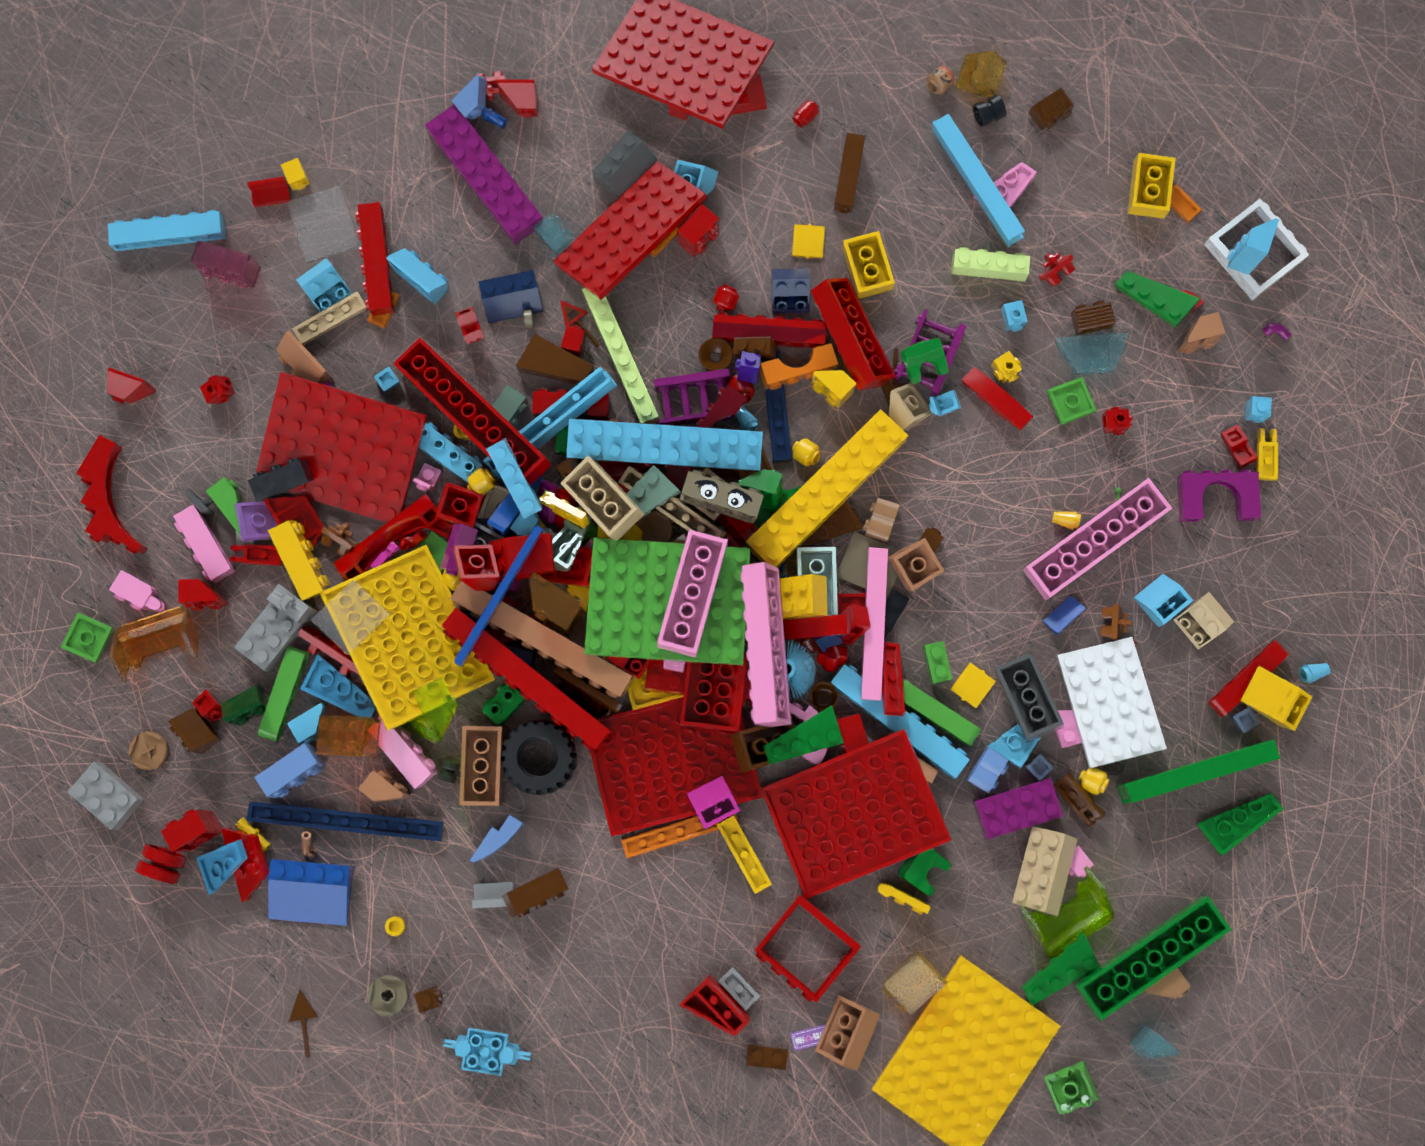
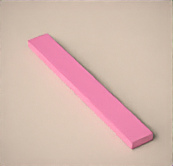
M868 548L865 607L868 608L871 628L864 633L861 700L881 701L888 549Z

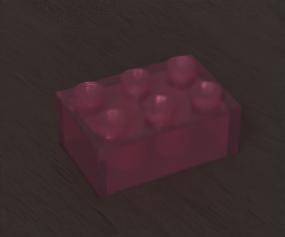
M198 240L190 260L195 269L201 272L202 276L209 279L216 277L219 278V281L227 284L234 282L237 286L246 289L247 287H255L261 269L259 264L249 254Z

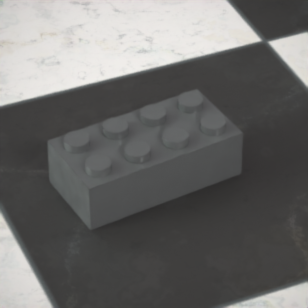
M1032 653L995 667V674L1026 743L1063 728L1062 718Z

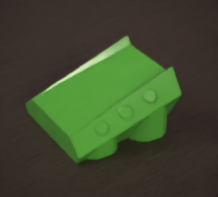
M1084 1061L1044 1076L1059 1115L1070 1113L1079 1107L1091 1106L1094 1101L1099 1100L1098 1091Z

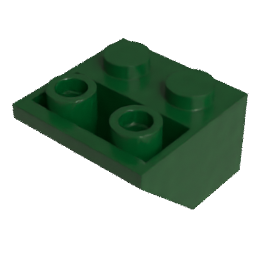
M255 685L221 703L225 723L243 726L249 722L251 717L264 715L268 700L262 688Z

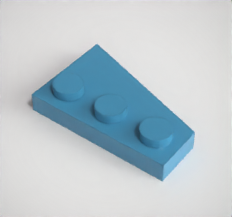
M242 840L232 842L196 858L209 895L214 894L247 860Z

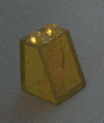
M915 950L882 982L885 986L882 990L890 998L894 996L899 1001L896 1005L904 1013L908 1011L912 1014L948 982L919 951Z

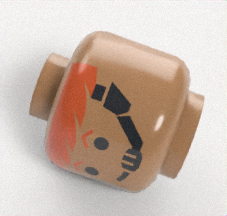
M943 66L937 67L927 76V87L934 94H943L954 84L953 72Z

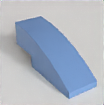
M509 815L500 830L495 827L490 829L470 861L476 863L499 851L509 843L525 823L513 815Z

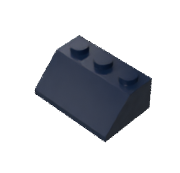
M534 270L478 281L488 323L524 316V310H531L532 314L543 312Z

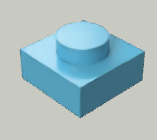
M390 367L374 376L384 393L400 384V381Z

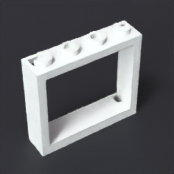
M1261 199L1257 200L1217 231L1204 244L1252 301L1309 256L1306 248L1299 244L1294 234L1285 228L1281 219L1275 216L1270 210L1269 205ZM1254 211L1265 223L1275 218L1279 219L1275 235L1295 257L1292 262L1261 286L1250 274L1247 275L1227 267L1229 263L1227 256L1230 251L1219 239Z

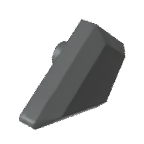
M189 488L185 490L186 497L201 513L209 516L214 513L209 508L213 503L209 496L203 501Z

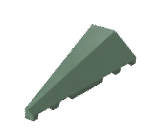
M587 513V518L590 524L592 517ZM567 519L564 521L565 526L552 540L555 570L569 571L589 524L586 528H582Z

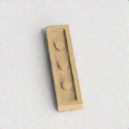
M357 291L292 329L300 343L304 346L366 310V306Z

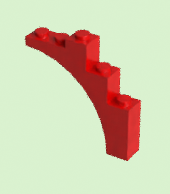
M99 434L76 472L77 475L82 477L80 481L90 486L80 503L86 505L85 510L94 514L85 532L89 533V538L97 543H100V541L108 543L109 540L119 546L123 543L127 545L125 549L136 555L137 552L144 554L147 547L135 540L125 529L118 518L113 504L111 491L112 473L122 447Z

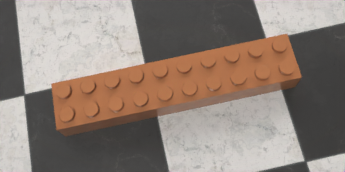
M460 581L450 599L455 601L454 606L465 612L469 609L472 611L470 615L479 620L493 596L485 591H474ZM504 602L500 603L488 623L490 627L498 631L501 629L505 630L504 635L515 641L518 638L521 639V644L530 650L538 649L539 652L537 654L548 660L554 658L556 660L555 664L567 670L568 667L573 669L572 674L581 679L587 677L590 679L588 683L596 688H606L605 693L616 699L618 696L624 697L634 680L633 676L595 655H585V649Z

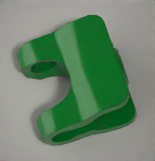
M938 338L913 344L901 351L903 364L908 378L913 385L921 382L920 367L923 362H929L934 365L939 375H945L949 371L943 346Z
M929 849L907 858L899 869L898 875L931 897L935 889L927 881L928 871L933 867H938L948 872L952 864L934 850Z

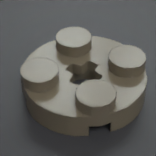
M384 975L370 985L367 995L368 1002L377 1014L392 1016L400 1012L407 1004L409 996L407 984L397 976ZM388 990H391L393 998H390L389 1001H386V997L383 996V993H386Z

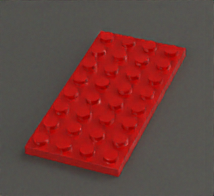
M657 161L556 257L553 263L602 300L705 201L707 196L696 186Z

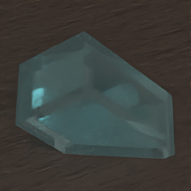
M1144 1024L1129 1043L1134 1047L1132 1051L1141 1058L1146 1056L1152 1059L1175 1056L1180 1053L1178 1049Z

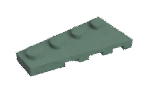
M653 465L628 491L627 495L643 511V516L651 513V510L668 502V499L674 495L677 496L681 491Z

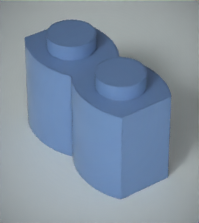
M986 747L966 781L985 793L993 792L999 783L996 781L1000 774L1004 775L1009 767L1007 765L1008 759Z

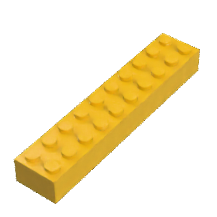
M880 409L746 541V547L750 548V551L762 563L765 562L779 568L798 547L906 442L908 434Z

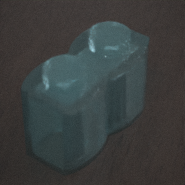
M550 213L533 228L539 238L558 257L565 249L572 245L575 236L569 229L565 230L561 226L563 222L557 215L554 217Z

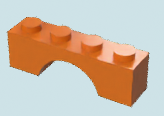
M830 343L813 348L808 364L803 367H788L777 358L760 363L758 372L764 390L768 388L776 390L782 387V384L788 383V385H793L803 378L810 380L815 371H834L838 361Z

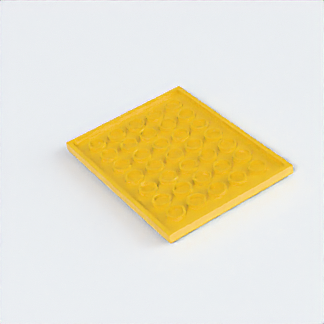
M427 545L320 592V596L387 731L495 680L487 663L484 665L475 659L473 651L463 667L455 663L454 660L462 648L458 645L460 641L457 638L454 641L443 633L445 629L441 625L457 607L453 605L455 601L450 599L452 594Z
M960 955L871 1089L949 1146H982L1057 1033L1060 1025Z

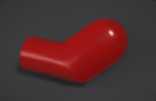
M420 530L414 535L402 537L399 541V548L401 550H408L415 547L426 538V533Z

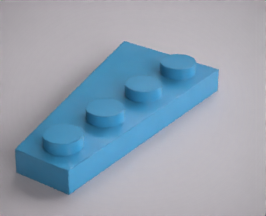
M317 654L300 689L371 722L377 710L372 699Z

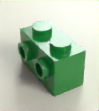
M505 683L496 690L497 695L493 699L490 697L483 704L484 708L482 709L499 727H502L526 701L517 689Z

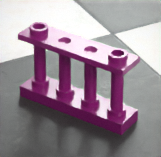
M925 309L923 315L919 313L915 324L918 327L909 346H912L915 342L919 343L930 340L918 335L922 325L950 336L953 339L951 345L947 344L945 346L942 344L949 369L967 326L960 323L958 329H951L927 319L928 310ZM903 362L901 365L897 364L894 374L897 375L896 382H899L901 375L908 378ZM929 362L922 363L923 365L935 369L934 365H932ZM938 374L936 379H930L921 375L920 383L929 386V389H931L930 396L937 397L947 374Z
M729 369L654 379L655 392L659 391L662 395L665 419H660V425L676 426L697 423L700 418L704 419L708 414L706 409L709 406L706 386L715 383L719 392L722 386L725 387L726 381H730ZM690 386H697L699 388L702 407L701 414L691 415L687 390ZM678 388L681 394L684 416L672 417L669 392L670 389ZM735 415L728 416L721 421L731 420Z

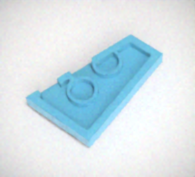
M1017 723V725L987 747L1021 769L1042 737L1026 743Z

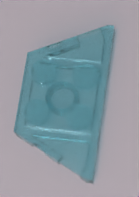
M1128 333L1061 337L1055 339V344L1075 375L1111 373L1116 369L1124 344L1128 338Z

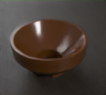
M711 338L701 345L698 356L701 365L706 370L715 371L726 369L730 365L733 352L731 346L725 340ZM713 353H718L721 356V360L718 363H713L710 360V356Z

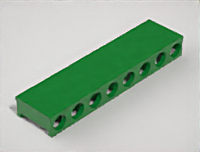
M1273 739L1116 785V789H1118L1122 804L1134 803L1281 758L1275 744L1276 741Z

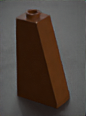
M846 134L834 210L840 213H852L865 135Z
M534 334L516 364L517 370L522 373L578 385L595 371L593 365L537 334Z

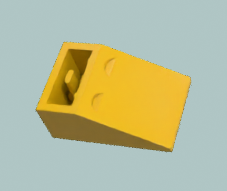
M1258 666L1241 701L1276 725L1295 731L1313 696Z

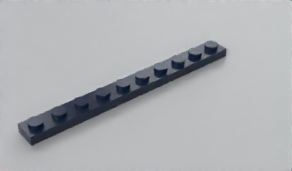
M249 801L247 821L439 842H442L444 822L252 801Z

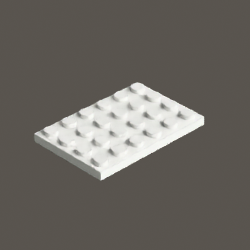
M1132 637L1056 656L1089 768L1167 749Z

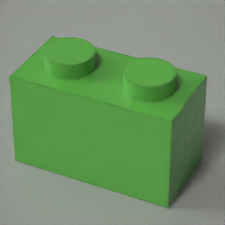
M944 641L924 645L922 650L930 685L952 680Z

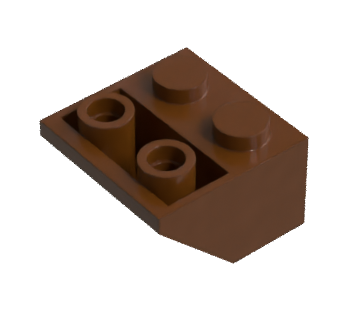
M195 708L168 721L171 725L170 730L175 736H180L183 740L181 744L188 752L204 754L222 740L209 722Z

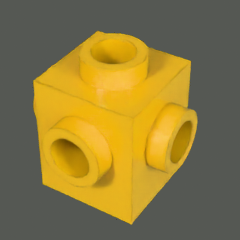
M1010 351L995 359L991 364L994 376L998 381L1001 380L1003 384L1007 381L1012 383L1020 377L1018 374L1022 370V365L1017 357L1014 358Z

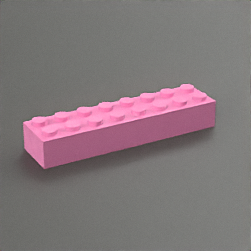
M1148 478L1026 566L1023 572L1046 601L1162 517L1172 507Z
M765 562L742 566L741 581L744 585L742 599L745 603L744 620L747 624L745 638L748 642L747 659L750 662L748 677L752 688L750 690V698L753 701L752 720L754 724L766 727L791 725L779 569Z

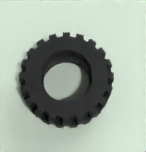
M530 720L525 724L518 725L517 729L509 733L510 736L503 743V751L501 750V766L504 769L506 778L520 791L532 795L552 794L556 790L562 789L567 781H570L572 778V774L577 766L576 746L571 736L557 724L546 720ZM537 739L549 741L557 751L556 766L550 773L544 776L529 774L521 763V754L524 747L529 742Z

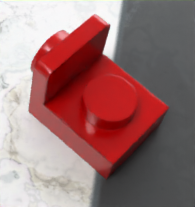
M206 689L192 702L201 716L213 724L223 715L221 705Z

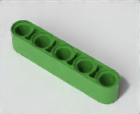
M292 646L287 648L258 730V736L276 742L280 740L308 660V651Z
M902 679L905 706L965 745L972 746L981 732L980 728Z

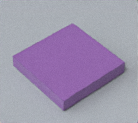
M264 501L236 503L234 505L242 542L271 539L268 530L278 526Z

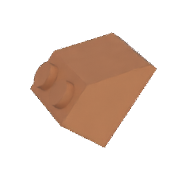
M926 538L910 544L888 557L907 591L915 590L944 572Z

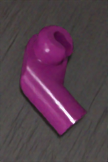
M1269 322L1263 328L1265 335L1270 336L1272 333H1277L1284 341L1292 335L1279 323Z

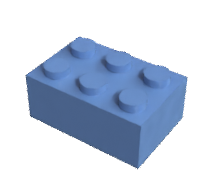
M304 743L254 778L267 797H279L282 799L290 793L289 790L291 788L303 785L307 777L319 774L323 770L322 767L326 764L313 745Z

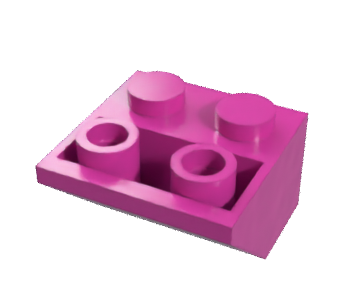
M722 776L687 794L704 829L740 811Z

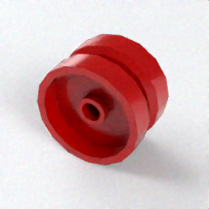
M145 844L142 855L149 860H139L135 872L168 884H177L180 873L173 868H183L187 857L178 852H171L166 847Z

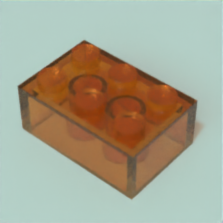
M319 715L315 754L337 757L377 758L381 719Z

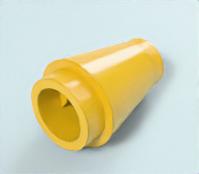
M1054 511L1052 523L1071 530L1079 529L1081 514H1077V512Z

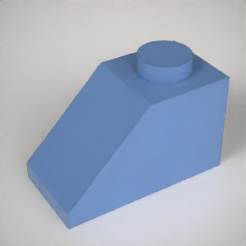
M476 75L451 100L465 118L475 119L481 115L482 110L485 108L487 83L485 77Z

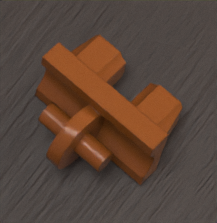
M347 522L343 525L337 523L335 527L332 525L328 528L323 527L321 531L324 534L321 543L332 547L336 541L340 544L336 552L341 556L359 544L351 538L354 533L349 530L351 525Z
M1113 604V607L1102 608V618L1112 619V626L1102 625L1101 636L1117 641L1120 638V626H1122L1121 632L1127 633L1128 626H1133L1134 622L1128 620V613H1123L1121 620V607L1119 604Z

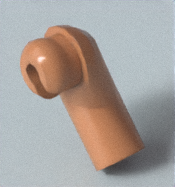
M305 831L301 834L302 856L305 859L313 860L316 856V851L312 849L311 833Z

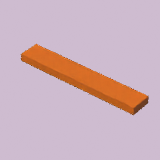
M695 816L622 839L621 841L626 858L628 859L719 829L716 824L704 829L699 817Z

